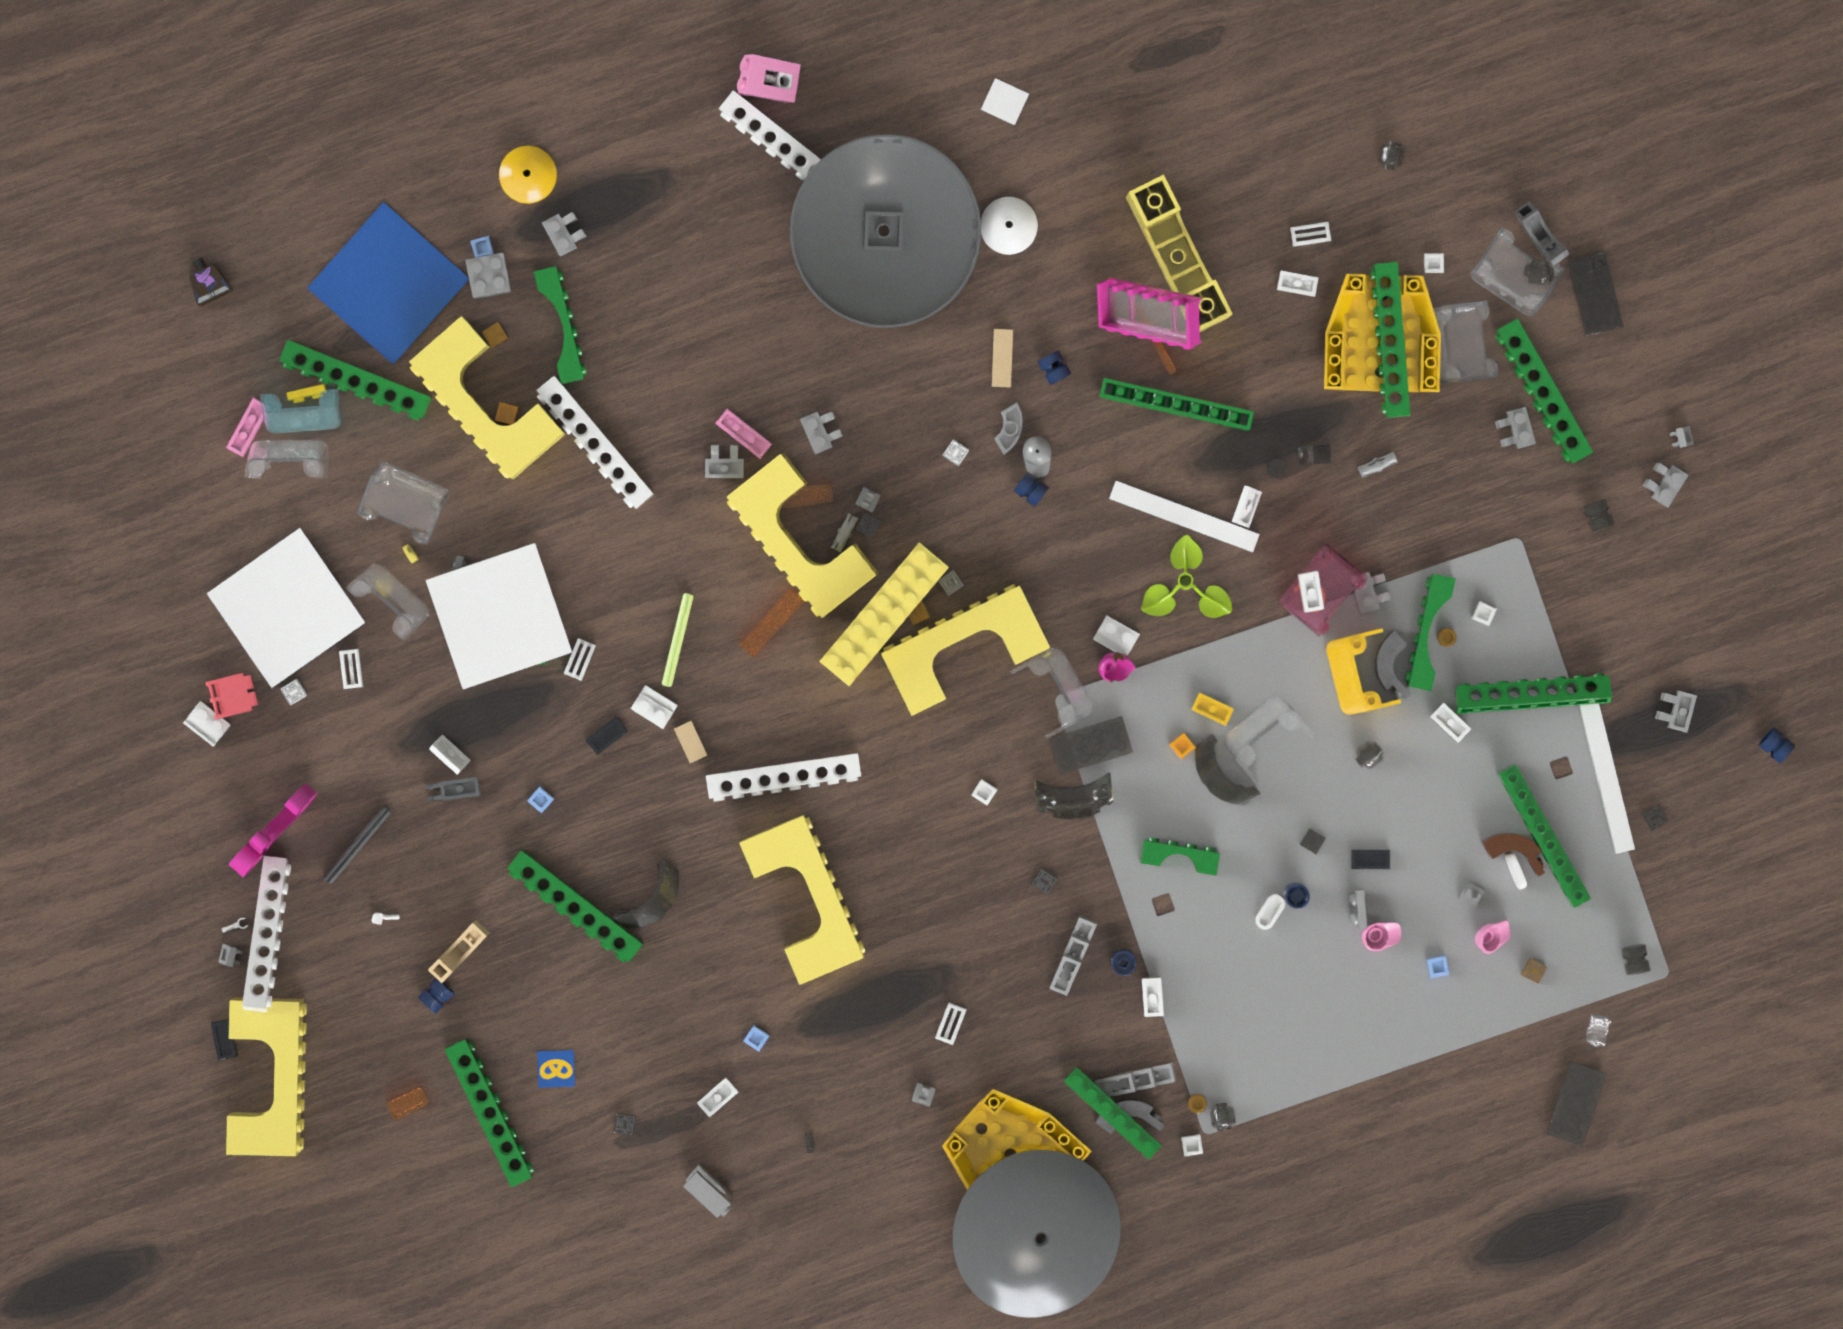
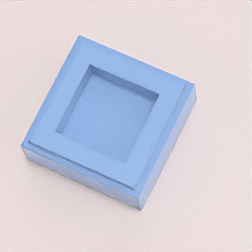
M489 236L471 240L475 258L494 254Z
M540 786L527 801L539 812L543 813L554 798Z
M1446 955L1426 959L1430 978L1450 974Z
M753 1025L743 1041L759 1052L770 1035Z

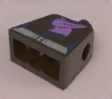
M203 258L192 262L196 272L191 274L189 278L198 306L201 307L233 291L216 265L212 264L207 267Z

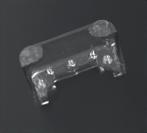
M1501 227L1471 271V278L1523 314L1533 316L1547 301L1565 269L1559 263L1555 265L1551 262L1545 263V265L1539 263L1514 246L1515 238L1512 232Z
M1487 300L1433 308L1441 333L1440 383L1444 385L1498 377L1497 364L1493 359L1486 358L1481 321H1485L1489 315Z
M321 440L255 441L250 447L245 467V478L261 479L264 471L270 469V462H303L304 472L308 476L328 478V448L325 442Z
M379 463L370 476L357 514L367 520L375 519L378 515L413 530L412 536L415 541L428 544L450 493L447 489L388 463Z
M379 564L371 565L346 587L355 597H364L367 593H374L398 615V618L393 623V631L402 640H408L429 616L428 607L387 569Z

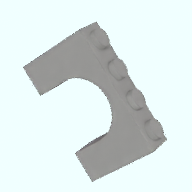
M699 1164L687 1176V1182L683 1187L714 1216L718 1218L722 1215L724 1217L731 1209L733 1194Z

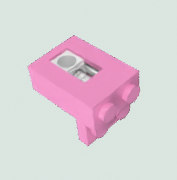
M754 54L744 55L740 63L741 75L737 82L738 95L755 96L784 103H795L801 65ZM766 71H767V72H772L773 75L767 74ZM781 77H782L783 80H784L783 85L780 84V78H781ZM764 82H769V84L772 83V85H765Z

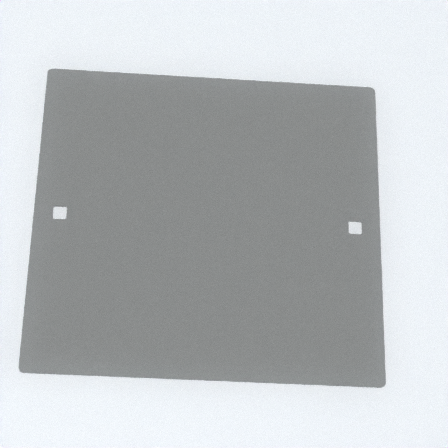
M1514 538L1374 586L1376 596L1389 592L1391 597L1390 601L1378 604L1379 610L1361 614L1356 595L1353 593L1324 603V609L1316 614L1314 611L1306 613L1301 611L1135 668L1125 680L1120 682L1114 680L1111 683L1103 679L1059 694L1056 697L1055 703L1149 977H1162L1163 1018L1190 1096L1201 1094L1207 1101L1206 1109L1202 1113H1196L1204 1133L1212 1134L1643 986L1663 979L1668 975V966L1629 852L1615 854L1579 706L1457 714L1455 689L1460 684L1469 683L1471 686L1478 685L1481 682L1497 684L1499 681H1509V683L1520 679L1535 681L1538 678L1553 680L1560 676H1564L1566 679L1569 678L1523 542L1520 539ZM1431 574L1456 578L1452 598L1445 602L1437 611L1429 629L1427 641L1428 654L1436 673L1432 691L1407 686L1408 682H1405L1407 670L1410 671L1412 663H1409L1411 652L1415 651L1416 645L1413 644L1414 635L1419 633L1420 626H1417L1419 614H1423L1424 607H1421L1422 598L1427 596L1426 580L1427 577H1431ZM1479 601L1497 608L1490 626L1471 619ZM1383 628L1381 633L1365 636L1366 649L1364 652L1354 655L1362 691L1376 692L1380 696L1382 703L1399 699L1392 691L1394 689L1393 686L1388 690L1382 687L1375 670V658L1380 644L1387 635L1395 631L1408 645L1396 656L1393 669L1397 679L1411 692V695L1407 699L1401 697V703L1356 714L1344 713L1339 705L1326 653L1328 642ZM1443 628H1450L1456 633V642L1451 647H1443L1437 641V634ZM1572 687L1566 688L1569 693H1574ZM1552 688L1547 690L1551 695L1557 694L1556 690ZM1535 690L1528 691L1531 696L1538 695ZM1515 691L1509 692L1511 697L1516 698L1519 696ZM1199 692L1234 709L1226 726L1191 710ZM1497 693L1490 694L1493 699L1499 698ZM1477 694L1471 695L1473 700L1481 699ZM1442 703L1446 704L1471 728L1459 743L1430 717ZM1184 732L1196 748L1180 759L1169 744ZM1567 756L1573 774L1555 779L1550 762ZM1512 764H1515L1591 897L1590 900L1576 908L1571 907L1541 853L1536 858L1540 857L1545 864V868H1543L1545 873L1538 877L1527 859L1520 852L1507 851L1491 859L1481 843L1488 837L1500 833L1518 834L1535 843L1496 774ZM1308 831L1313 833V836L1316 833L1319 834V839H1323L1319 843V848L1313 845L1314 842H1318L1315 837L1308 838L1310 840L1309 843L1305 844L1302 842ZM1153 837L1160 839L1159 842L1167 843V840L1177 841L1179 846L1186 847V843L1197 845V849L1204 850L1205 846L1216 848V852L1220 853L1217 875L1197 873L1193 861L1182 854H1174L1167 857L1160 866L1140 863L1143 840ZM1351 850H1390V869H1351ZM1510 852L1516 855L1527 882V887L1521 890L1517 888L1505 859V854ZM1467 882L1485 891L1476 908L1459 899ZM1291 883H1300L1308 889L1310 899L1305 907L1295 909L1285 902V908L1271 928L1261 929L1257 926L1255 917L1270 895L1279 894L1283 897L1284 889ZM1357 889H1363L1367 926L1376 922L1398 923L1401 928L1400 942L1380 951L1367 949L1362 941L1364 929H1359L1358 925L1350 922V914L1357 912L1356 906L1349 903L1348 895L1355 894ZM1169 893L1175 910L1157 916L1152 898ZM1504 920L1508 921L1510 939L1490 954L1481 951L1475 942V935L1478 930L1486 924H1495ZM1446 955L1450 974L1430 978L1426 959ZM1529 958L1547 967L1539 984L1521 975Z

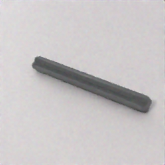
M383 806L324 876L325 881L329 884L335 881L391 814L387 807Z

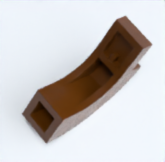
M1500 833L1490 836L1481 842L1491 859L1507 851H1518L1527 859L1536 876L1539 877L1545 873L1543 870L1545 864L1540 857L1536 858L1542 851L1533 841L1524 836L1514 833Z

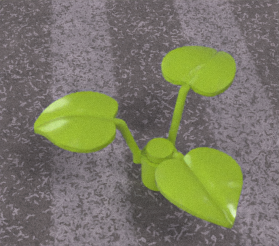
M1189 535L1183 536L1175 544L1170 556L1171 563L1175 569L1184 568V573L1178 577V585L1170 593L1164 585L1156 584L1151 586L1146 591L1141 610L1149 615H1167L1176 606V602L1171 596L1179 588L1183 590L1193 588L1203 597L1199 601V608L1205 616L1217 618L1232 612L1231 600L1222 588L1209 586L1204 594L1193 584L1192 575L1187 573L1188 568H1197L1202 562L1203 555L1200 547Z

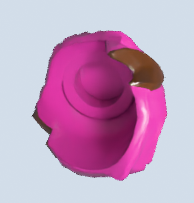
M1119 652L1106 654L1098 664L1099 674L1104 680L1111 683L1114 680L1118 682L1125 680L1136 668L1125 654Z

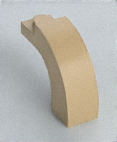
M475 920L428 971L443 983L490 932Z

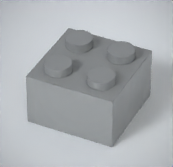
M504 253L465 260L473 299L511 292Z

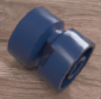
M1059 350L1038 361L1041 370L1046 371L1045 377L1049 385L1072 374L1067 364L1062 363L1064 358ZM1054 363V365L1056 366V368L1053 369L1051 364Z
M1027 472L1014 489V492L1020 497L1026 496V501L1035 507L1049 487L1042 481L1036 482V477Z
M1774 727L1764 736L1758 746L1766 753L1771 752V757L1776 762L1781 763L1792 752L1795 744L1788 738L1783 739V734Z
M1291 883L1284 889L1283 898L1290 907L1299 909L1308 904L1310 893L1304 885Z
M1120 949L1111 956V966L1118 975L1126 976L1135 970L1136 959L1130 951Z
M435 978L430 984V989H425L418 997L424 1005L436 1014L443 1007V1001L447 1002L455 993L445 982L441 983Z

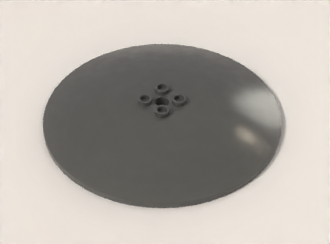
M882 134L865 136L849 141L829 152L812 168L804 179L792 208L790 243L796 267L804 283L812 294L832 312L849 321L870 327L890 328L906 326L922 321L943 309L957 296L968 281L980 249L981 220L979 208L971 186L963 173L946 155L936 148L914 138L901 135ZM882 225L888 227L889 231L886 236H880L878 233V229Z

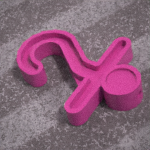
M308 783L303 784L284 804L285 808L262 831L259 830L229 863V866L240 876L245 877L267 853L270 845L307 808L318 792Z

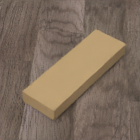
M994 329L992 387L1011 388L1013 330Z

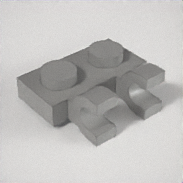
M573 212L561 218L560 214H557L542 222L560 257L577 249L575 242L587 237L582 229L570 235L566 226L578 220Z
M1526 407L1506 412L1507 418L1495 421L1496 429L1510 425L1512 437L1500 440L1501 447L1515 444L1516 449L1536 444Z
M832 411L821 417L818 412H815L800 419L815 455L832 448L831 441L843 437L840 429L827 434L823 425L836 419Z
M711 445V458H705V478H744V459H738V445H730V459L719 458V445Z
M1656 463L1653 470L1663 475V479L1659 485L1650 479H1646L1642 486L1654 492L1651 496L1652 499L1668 508L1689 475L1674 465H1671L1668 469L1663 464Z
M1367 572L1351 577L1361 614L1379 610V603L1391 600L1389 592L1376 596L1373 585L1386 582L1384 573L1371 577L1370 573Z
M1677 691L1676 696L1661 693L1660 700L1674 704L1671 714L1657 711L1655 719L1669 722L1667 728L1687 733L1697 695Z
M1357 889L1355 894L1348 895L1349 903L1356 906L1357 912L1350 914V922L1358 925L1359 929H1367L1364 890Z

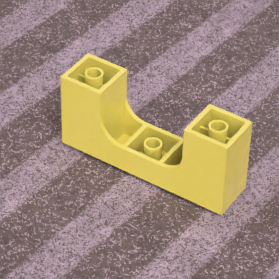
M1162 175L1130 191L1126 196V200L1171 291L1202 298L1199 303L1200 332L1228 319L1232 312L1216 279L1212 280L1184 226L1179 213L1181 208L1165 176ZM1179 305L1186 319V307L1185 305Z
M461 316L409 361L412 365L410 369L416 376L424 378L422 383L429 391L432 392L434 390L438 394L435 398L443 406L447 405L450 408L448 413L455 420L459 419L463 423L461 425L462 429L467 434H472L475 437L473 440L475 444L482 450L486 449L488 452L486 456L493 464L498 463L501 468L498 470L507 479L509 477L515 479L561 439L565 433L539 404L535 405L516 423L509 426L497 425L466 390L463 376L467 367L490 347L468 321Z
M782 453L727 496L729 500L727 504L733 511L737 510L741 515L739 519L745 526L749 525L753 530L751 532L752 536L757 541H762L765 545L763 549L768 556L773 555L777 560L775 565L781 572L785 571L788 574L787 580L793 587L797 586L799 588L801 598L805 602L809 601L812 607L810 609L817 617L821 616L823 618L879 573L856 543L827 564L815 563L807 557L780 520V509L783 503L805 486L807 481L785 453Z
M918 543L819 662L850 686L949 567L921 543Z
M1010 585L1004 588L1005 593L998 596L996 592L986 597L988 601L981 604L978 601L969 606L970 610L966 612L960 610L952 614L953 618L948 621L943 618L935 622L936 627L930 630L927 626L917 631L919 635L913 638L909 635L900 640L901 644L897 646L890 644L883 648L884 652L881 655L911 716L946 699L932 668L933 660L939 651L982 630L994 631L1002 638L1015 665L1050 648L1020 586Z
M804 815L740 841V846L754 878L781 867H793L804 876L821 917V925L818 931L808 938L786 946L784 949L799 985L864 958L863 953L866 951L862 941H857L856 935H858L855 924H850L848 920L851 915L847 906H843L840 901L843 899L839 888L835 889L834 887L835 877L832 870L828 871L826 868V864H828L824 852L820 853L818 849L821 845L817 835H812L810 830L813 828L809 817L805 818Z
M235 997L230 1000L229 1039L261 1040L272 1048L275 1056L274 1101L270 1110L263 1113L232 1112L227 1116L226 1155L297 1156L301 1149L304 1148V1138H301V1132L304 1130V1119H301V1113L305 1109V1100L301 1098L302 1092H305V1080H302V1074L305 1073L306 1062L302 1061V1055L306 1053V1042H303V1036L306 1034V1023H303V1017L307 1014V1004H304V999L272 998V1005L268 1007L267 1012L244 1010L242 1007L243 998Z

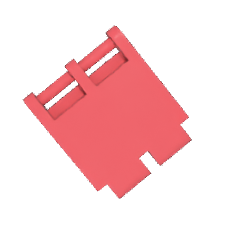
M243 673L206 682V687H209L211 695L210 703H213L216 714L214 716L215 720L253 711L252 707L258 705L255 692L248 693L247 691L254 689L251 675L244 676ZM212 685H214L217 697H215ZM216 702L219 703L221 714H219Z

